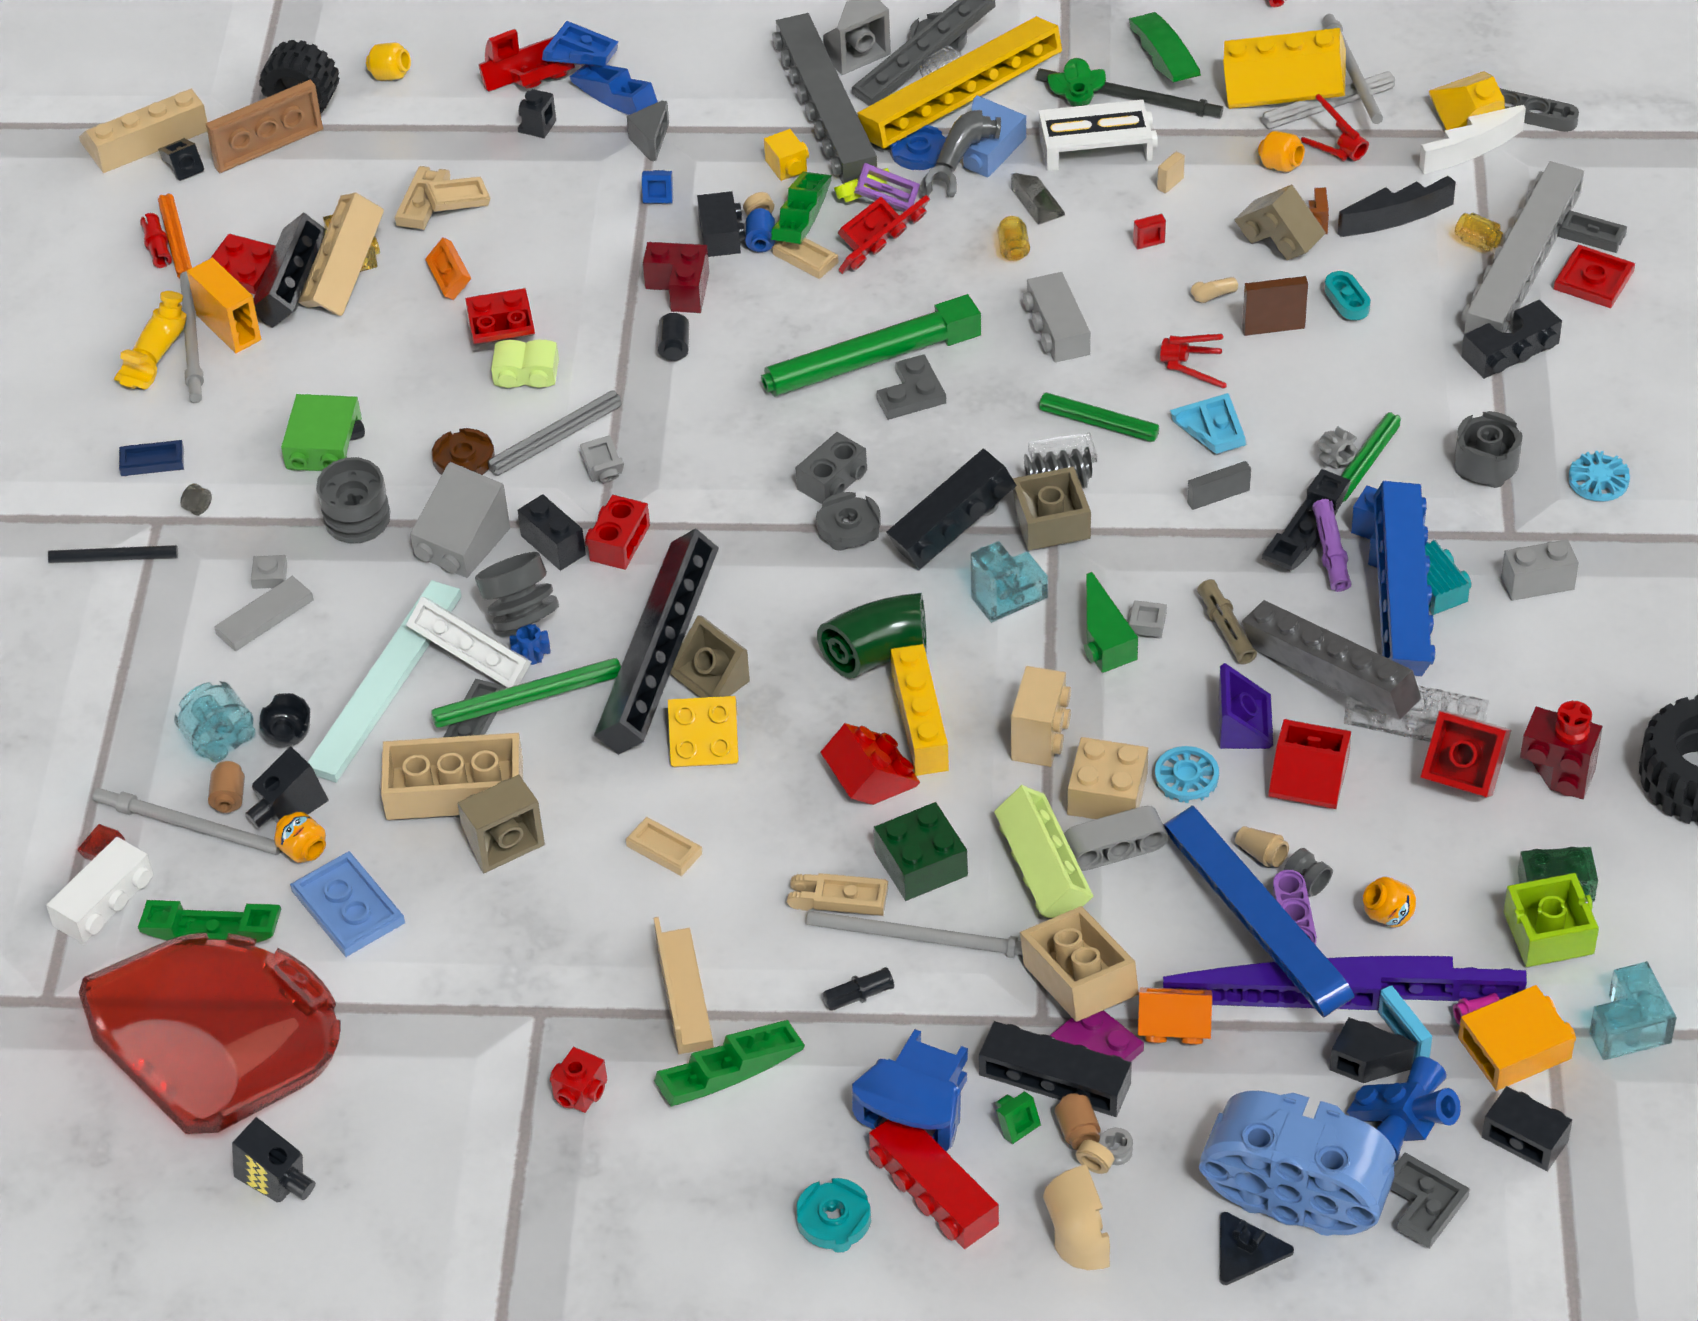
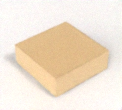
M1176 151L1158 166V190L1167 193L1184 178L1185 155Z

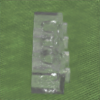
M1418 685L1422 699L1398 720L1347 696L1344 724L1430 742L1439 711L1446 710L1486 722L1489 700Z

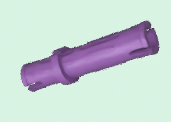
M1321 499L1312 505L1323 548L1321 559L1323 566L1328 570L1331 590L1335 589L1336 592H1341L1349 589L1352 585L1347 569L1348 555L1341 544L1333 502L1329 501V499Z

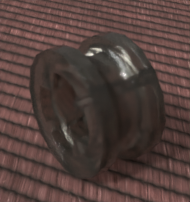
M197 483L190 484L182 493L181 507L199 516L210 506L212 494L208 489L202 488Z

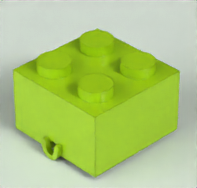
M1576 873L1507 886L1503 913L1525 967L1595 954L1599 927L1592 913L1593 903L1591 896L1584 894Z

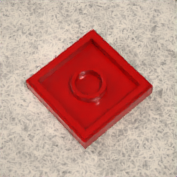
M1578 244L1555 280L1554 290L1612 308L1632 276L1635 263Z

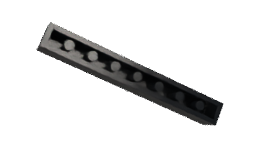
M696 528L670 543L594 733L595 737L618 755L645 740L719 547Z

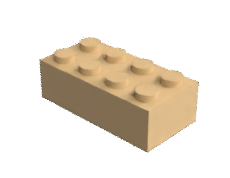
M519 733L383 741L381 796L386 820L459 815L457 803L470 795L480 793L516 775H520L523 779V755Z

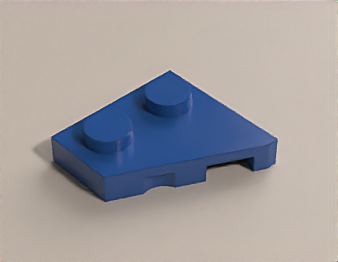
M566 21L543 50L542 60L606 66L616 53L619 41Z

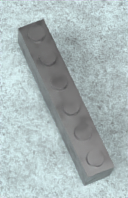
M1263 600L1242 620L1247 637L1256 651L1395 719L1400 720L1422 699L1413 670L1268 601Z

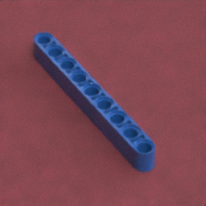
M1193 805L1163 824L1176 847L1323 1018L1355 997L1350 986L1339 971Z

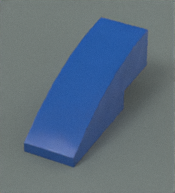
M585 64L569 76L571 82L585 93L625 114L631 115L658 102L652 83L631 79L627 68Z

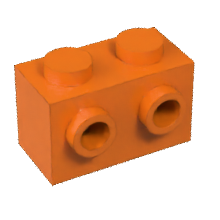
M1140 987L1138 1036H1145V1041L1154 1043L1167 1042V1037L1181 1038V1042L1185 1044H1202L1203 1039H1211L1212 990Z

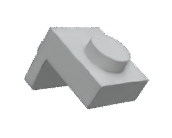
M610 435L580 444V451L592 482L601 480L604 483L619 477V474L623 471L624 462L622 458L618 457Z

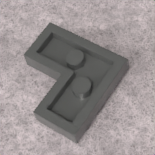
M925 354L895 362L896 372L902 384L877 390V400L887 420L946 404V393Z
M1405 1152L1394 1166V1180L1390 1190L1413 1203L1398 1221L1397 1231L1430 1249L1469 1197L1470 1188Z

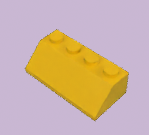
M1340 28L1224 41L1223 66L1229 109L1316 99V94H1320L1323 98L1345 96L1346 47Z

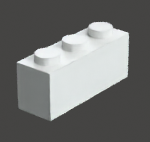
M116 837L46 904L53 927L84 945L102 929L103 925L116 912L122 910L127 901L140 889L144 888L154 876L148 854Z

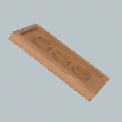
M311 79L206 123L214 166L219 174L323 130L316 86Z

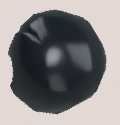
M279 693L275 695L272 702L261 710L259 717L261 734L266 741L279 747L298 744L305 738L310 729V707L305 699L294 693Z

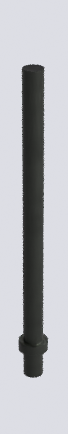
M1039 68L1037 80L1048 82L1049 74L1061 72ZM1105 82L1102 88L1095 91L1196 112L1197 116L1203 117L1205 114L1221 118L1223 114V106L1207 103L1206 99L1196 101Z

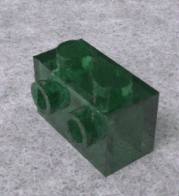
M1591 847L1532 849L1520 852L1517 872L1519 883L1576 873L1584 894L1590 895L1592 902H1595L1598 876Z

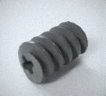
M1085 447L1083 456H1081L1077 448L1072 449L1070 458L1065 450L1059 451L1057 459L1053 452L1049 451L1046 453L1045 461L1040 453H1034L1032 463L1027 454H1024L1026 476L1074 467L1078 479H1080L1084 488L1088 487L1089 478H1092V460L1089 447Z

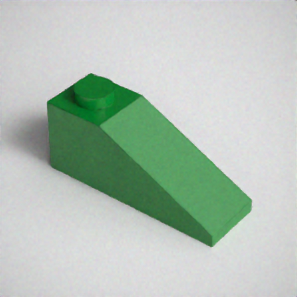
M1093 572L1087 573V643L1084 645V650L1088 660L1091 663L1095 662L1100 671L1104 673L1138 660V637Z

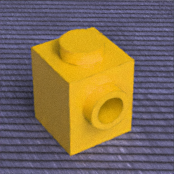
M791 129L764 138L765 161L780 181L799 175L803 171L807 172L806 159L809 158L808 148L803 141L800 142Z

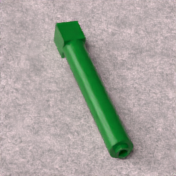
M969 294L935 304V312L767 366L764 369L765 374L761 375V381L767 393L771 392L776 397L942 341L947 346H951L981 336V312Z

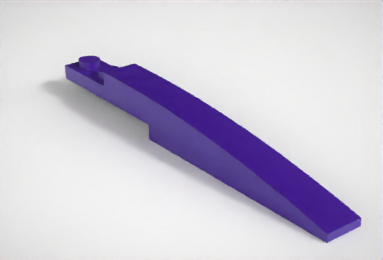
M1357 956L1327 958L1344 977L1355 996L1338 1009L1379 1010L1381 990L1391 985L1403 1000L1459 1001V999L1463 998L1469 1001L1488 996L1492 993H1496L1501 1000L1525 990L1527 985L1526 970H1513L1510 968L1477 969L1474 967L1453 968V956ZM1275 962L1229 966L1163 976V988L1212 990V1005L1314 1008Z

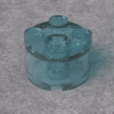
M219 681L222 685L213 686L210 682H207L192 689L180 701L179 706L181 710L178 717L176 714L174 717L175 725L199 756L209 758L215 763L224 760L229 752L238 748L242 743L248 742L255 735L252 713L228 683Z

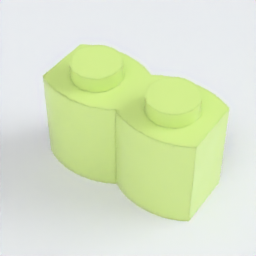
M503 340L495 343L491 367L494 385L505 388L523 385L541 388L555 385L559 363L557 343L550 340H532L527 343L518 340Z

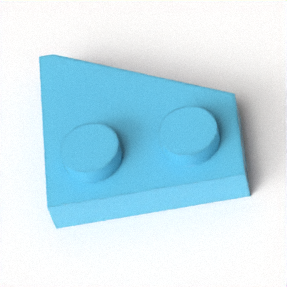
M1229 393L1170 410L1175 424L1215 454L1247 445Z

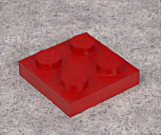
M228 233L211 258L213 257L249 293L255 294L276 246Z

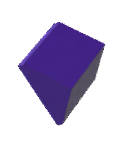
M1222 664L1220 666L1218 694L1220 749L1271 748L1274 746L1271 694L1228 664Z

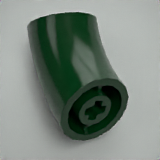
M922 593L904 594L872 601L847 610L824 622L817 630V641L824 658L841 676L851 679L874 667L891 662V649L924 644L925 652L927 653L926 617Z

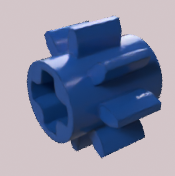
M536 624L522 626L518 628L516 636L511 635L509 637L511 649L532 661L530 665L541 663L544 654L551 653L548 631H540Z

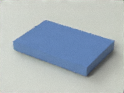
M350 851L290 884L293 894L345 957L405 924L404 915Z

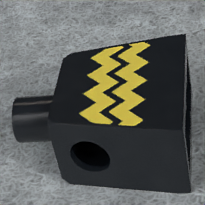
M255 1117L232 1142L233 1174L241 1182L275 1202H282L290 1192L301 1200H305L313 1191L316 1182L303 1173L302 1153L259 1118Z

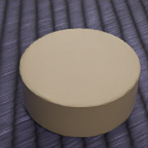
M758 192L748 197L743 204L746 216L758 208L766 209L772 213L774 203L770 195L765 192Z
M1092 1140L1082 1141L1076 1151L1079 1163L1081 1165L1086 1164L1088 1170L1098 1174L1107 1173L1115 1160L1110 1150Z

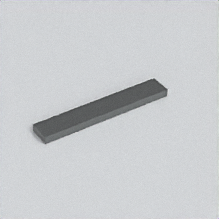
M995 0L955 1L852 86V93L868 106L884 99L995 8Z

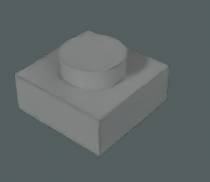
M286 555L253 556L252 588H274L285 581L287 573Z
M1134 600L1129 625L1135 634L1162 637L1167 604Z

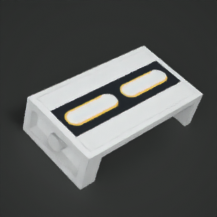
M1144 100L1039 110V136L1047 171L1059 170V152L1143 144L1146 161H1152L1153 148L1158 146L1156 130H1151L1153 128L1151 111H1146Z

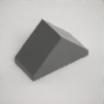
M663 100L626 116L629 139L650 161L657 160L669 126L668 103Z

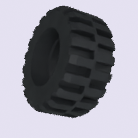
M1698 695L1691 700L1688 697L1675 701L1674 706L1671 703L1660 709L1659 713L1651 718L1648 728L1645 730L1639 761L1640 782L1643 789L1649 792L1648 797L1656 806L1661 804L1663 812L1671 817L1675 814L1680 817V821L1688 824L1691 821L1698 822V766L1687 761L1682 755L1698 752Z

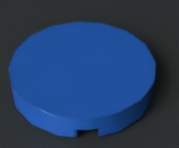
M926 125L891 144L890 154L894 162L901 167L910 170L930 169L936 166V161L947 137H944L942 131L938 128Z

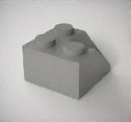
M880 0L847 1L837 28L823 34V44L835 69L841 75H845L891 54L889 9Z

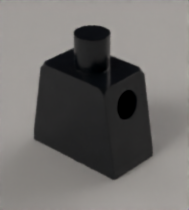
M290 746L253 782L252 788L259 802L245 812L250 822L259 829L271 818L278 823L282 817L295 812H304L308 815L329 801L312 766Z

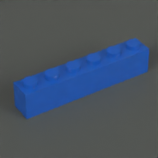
M1382 481L1374 494L1382 656L1413 670L1414 676L1422 677L1427 668L1434 663L1436 653L1435 646L1431 645L1430 639L1434 619L1433 615H1429L1428 606L1431 602L1432 588L1431 585H1427L1430 557L1425 555L1428 527L1424 526L1423 522L1427 502L1426 498L1422 497L1421 484Z

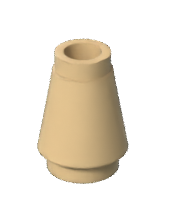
M1243 826L1235 838L1236 845L1240 846L1266 867H1279L1285 861L1289 852L1288 842L1284 841L1283 836Z

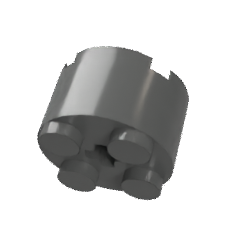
M1493 411L1483 412L1482 416L1473 418V415L1466 417L1460 423L1457 432L1454 459L1456 473L1461 477L1477 483L1487 484L1493 488L1503 486L1505 481L1510 479L1519 467L1523 435L1518 430L1517 423L1511 417Z

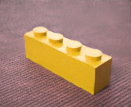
M924 644L891 649L892 678L915 775L949 771L948 742Z

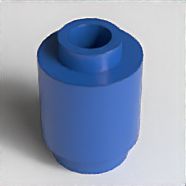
M763 208L754 209L746 218L745 243L752 251L766 252L775 245V240H771L775 219L768 210Z

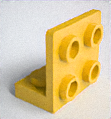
M735 696L668 699L670 761L672 767L726 765L739 762L738 713Z

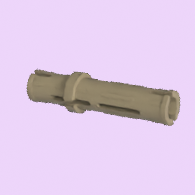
M1215 580L1203 581L1198 586L1197 592L1207 606V615L1210 620L1215 621L1225 640L1235 654L1238 663L1244 665L1252 662L1256 658L1257 652L1235 617L1232 603L1224 598ZM1216 604H1218L1219 607L1221 608V610H1222V612H1223V615L1220 613V611H1219V609L1217 608ZM1231 628L1233 629L1234 633L1236 634V636H1237V638H1238L1237 640L1235 639L1234 635L1232 634V632H1231V630H1230Z

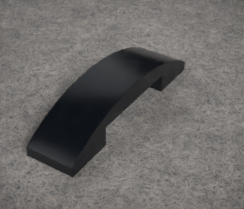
M1321 469L1307 489L1306 500L1284 532L1275 535L1262 554V559L1291 571L1298 567L1320 541L1312 505L1318 500L1329 499V501L1333 502L1334 514L1336 515L1349 489L1351 480Z

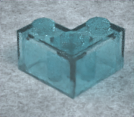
M998 541L970 553L971 598L991 623L1048 598V575L1028 551L1012 557Z
M1648 961L1615 969L1609 992L1612 1002L1594 1006L1589 1031L1603 1061L1672 1043L1677 1017Z

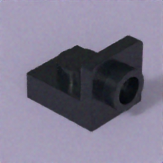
M185 138L158 149L162 160L171 164L175 177L179 181L204 171V166L195 143Z

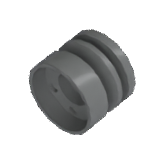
M351 457L334 461L322 470L317 479L316 490L328 533L339 541L363 543L376 538L384 532L390 522L391 511L386 495L384 477L380 468L369 460Z
M527 552L504 559L487 567L475 576V581L482 598L486 600L498 599L487 610L489 615L496 616L492 621L495 630L508 631L533 624L559 607L557 597L550 595L553 592L552 584H536L547 574L538 552Z

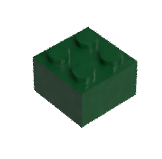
M936 802L874 826L875 854L905 901L968 876L967 849Z

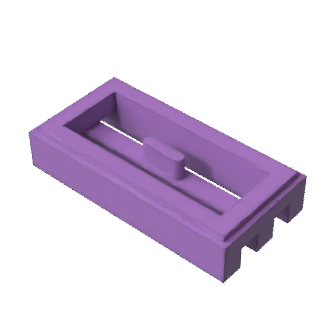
M864 163L854 193L874 201L882 196L891 207L904 212L914 204L920 184ZM867 174L909 189L911 193H906L893 186L867 178ZM864 185H867V186H869V187L875 188V189H877V190H880V191H882V192L888 193V194H890V195L896 196V197L901 198V199H903V200H906V201H908V202L901 201V200H899V199L893 198V197H891V196H888V195H886V194L880 193V192L875 191V190H873V189L867 188V187H865Z

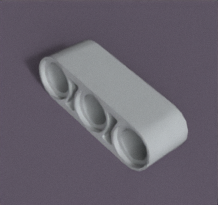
M1142 806L1081 823L1069 828L1064 833L1081 871L1091 870L1154 852L1162 848L1169 839L1156 809L1152 806Z

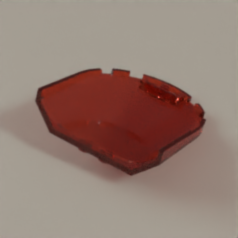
M196 933L165 941L91 973L82 979L78 993L93 1041L185 1134L219 1133L314 1081L327 1068L338 1045L341 1021L336 1019L334 1012L336 1002L323 981L308 966L284 950L277 948L274 954L256 947L257 939L228 933L226 940L208 939L207 933Z

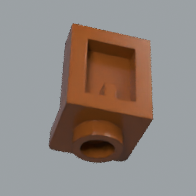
M1326 187L1314 188V200H1308V208L1326 234H1328L1329 208Z

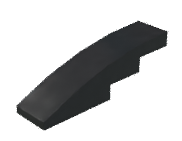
M1446 176L1427 187L1422 186L1416 181L1395 193L1385 187L1339 211L1337 234L1340 237L1372 233L1401 226L1432 215L1454 204L1456 181Z

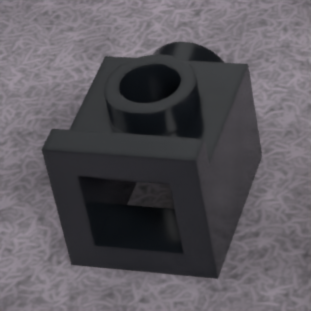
M536 89L525 93V99L520 102L518 110L519 116L522 119L521 124L518 126L519 133L545 139L557 121L554 95L552 93Z

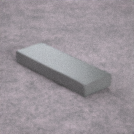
M292 575L214 626L216 634L232 649L237 651L314 600L313 594Z

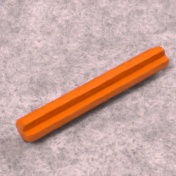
M168 193L160 195L158 202L177 277L180 278V274L191 269L192 265L174 196Z

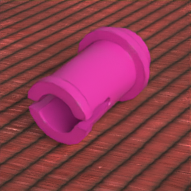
M1496 993L1469 1001L1465 998L1459 999L1458 1003L1453 1005L1454 1018L1460 1025L1461 1016L1500 999Z

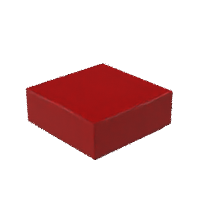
M1163 214L1134 220L1133 243L1137 250L1165 243L1166 219Z

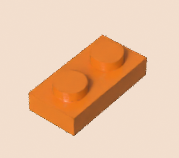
M442 237L425 260L444 296L454 300L471 280V276L452 241Z

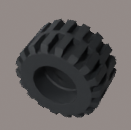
M289 40L287 43H280L272 51L260 74L259 86L262 87V94L269 97L311 79L316 86L321 114L326 109L337 88L340 79L338 77L339 70L334 67V60L327 57L328 53L324 50H319L318 46L314 44L309 45L306 41L302 40L299 43L295 40Z

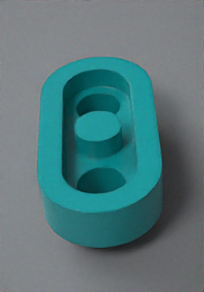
M1335 271L1327 275L1324 291L1339 313L1350 320H1361L1367 317L1370 312L1371 300L1355 277L1345 271Z

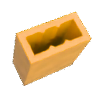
M213 257L187 270L196 316L230 349L237 354L262 340L252 294Z
M1534 985L1461 1016L1458 1039L1494 1089L1498 1091L1572 1059L1576 1036L1572 1026L1568 1022H1564L1556 1012L1551 998L1544 996L1538 986Z

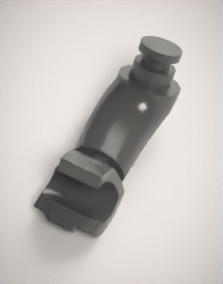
M973 110L962 114L949 131L936 161V166L931 168L921 181L920 191L922 196L930 195L933 191L932 180L939 179L947 184V197H954L957 192V182L953 172L956 170L960 160L970 145L980 143L981 138H989V135H993L994 139H999L1001 118L995 117V120H991L989 116H983L982 110Z

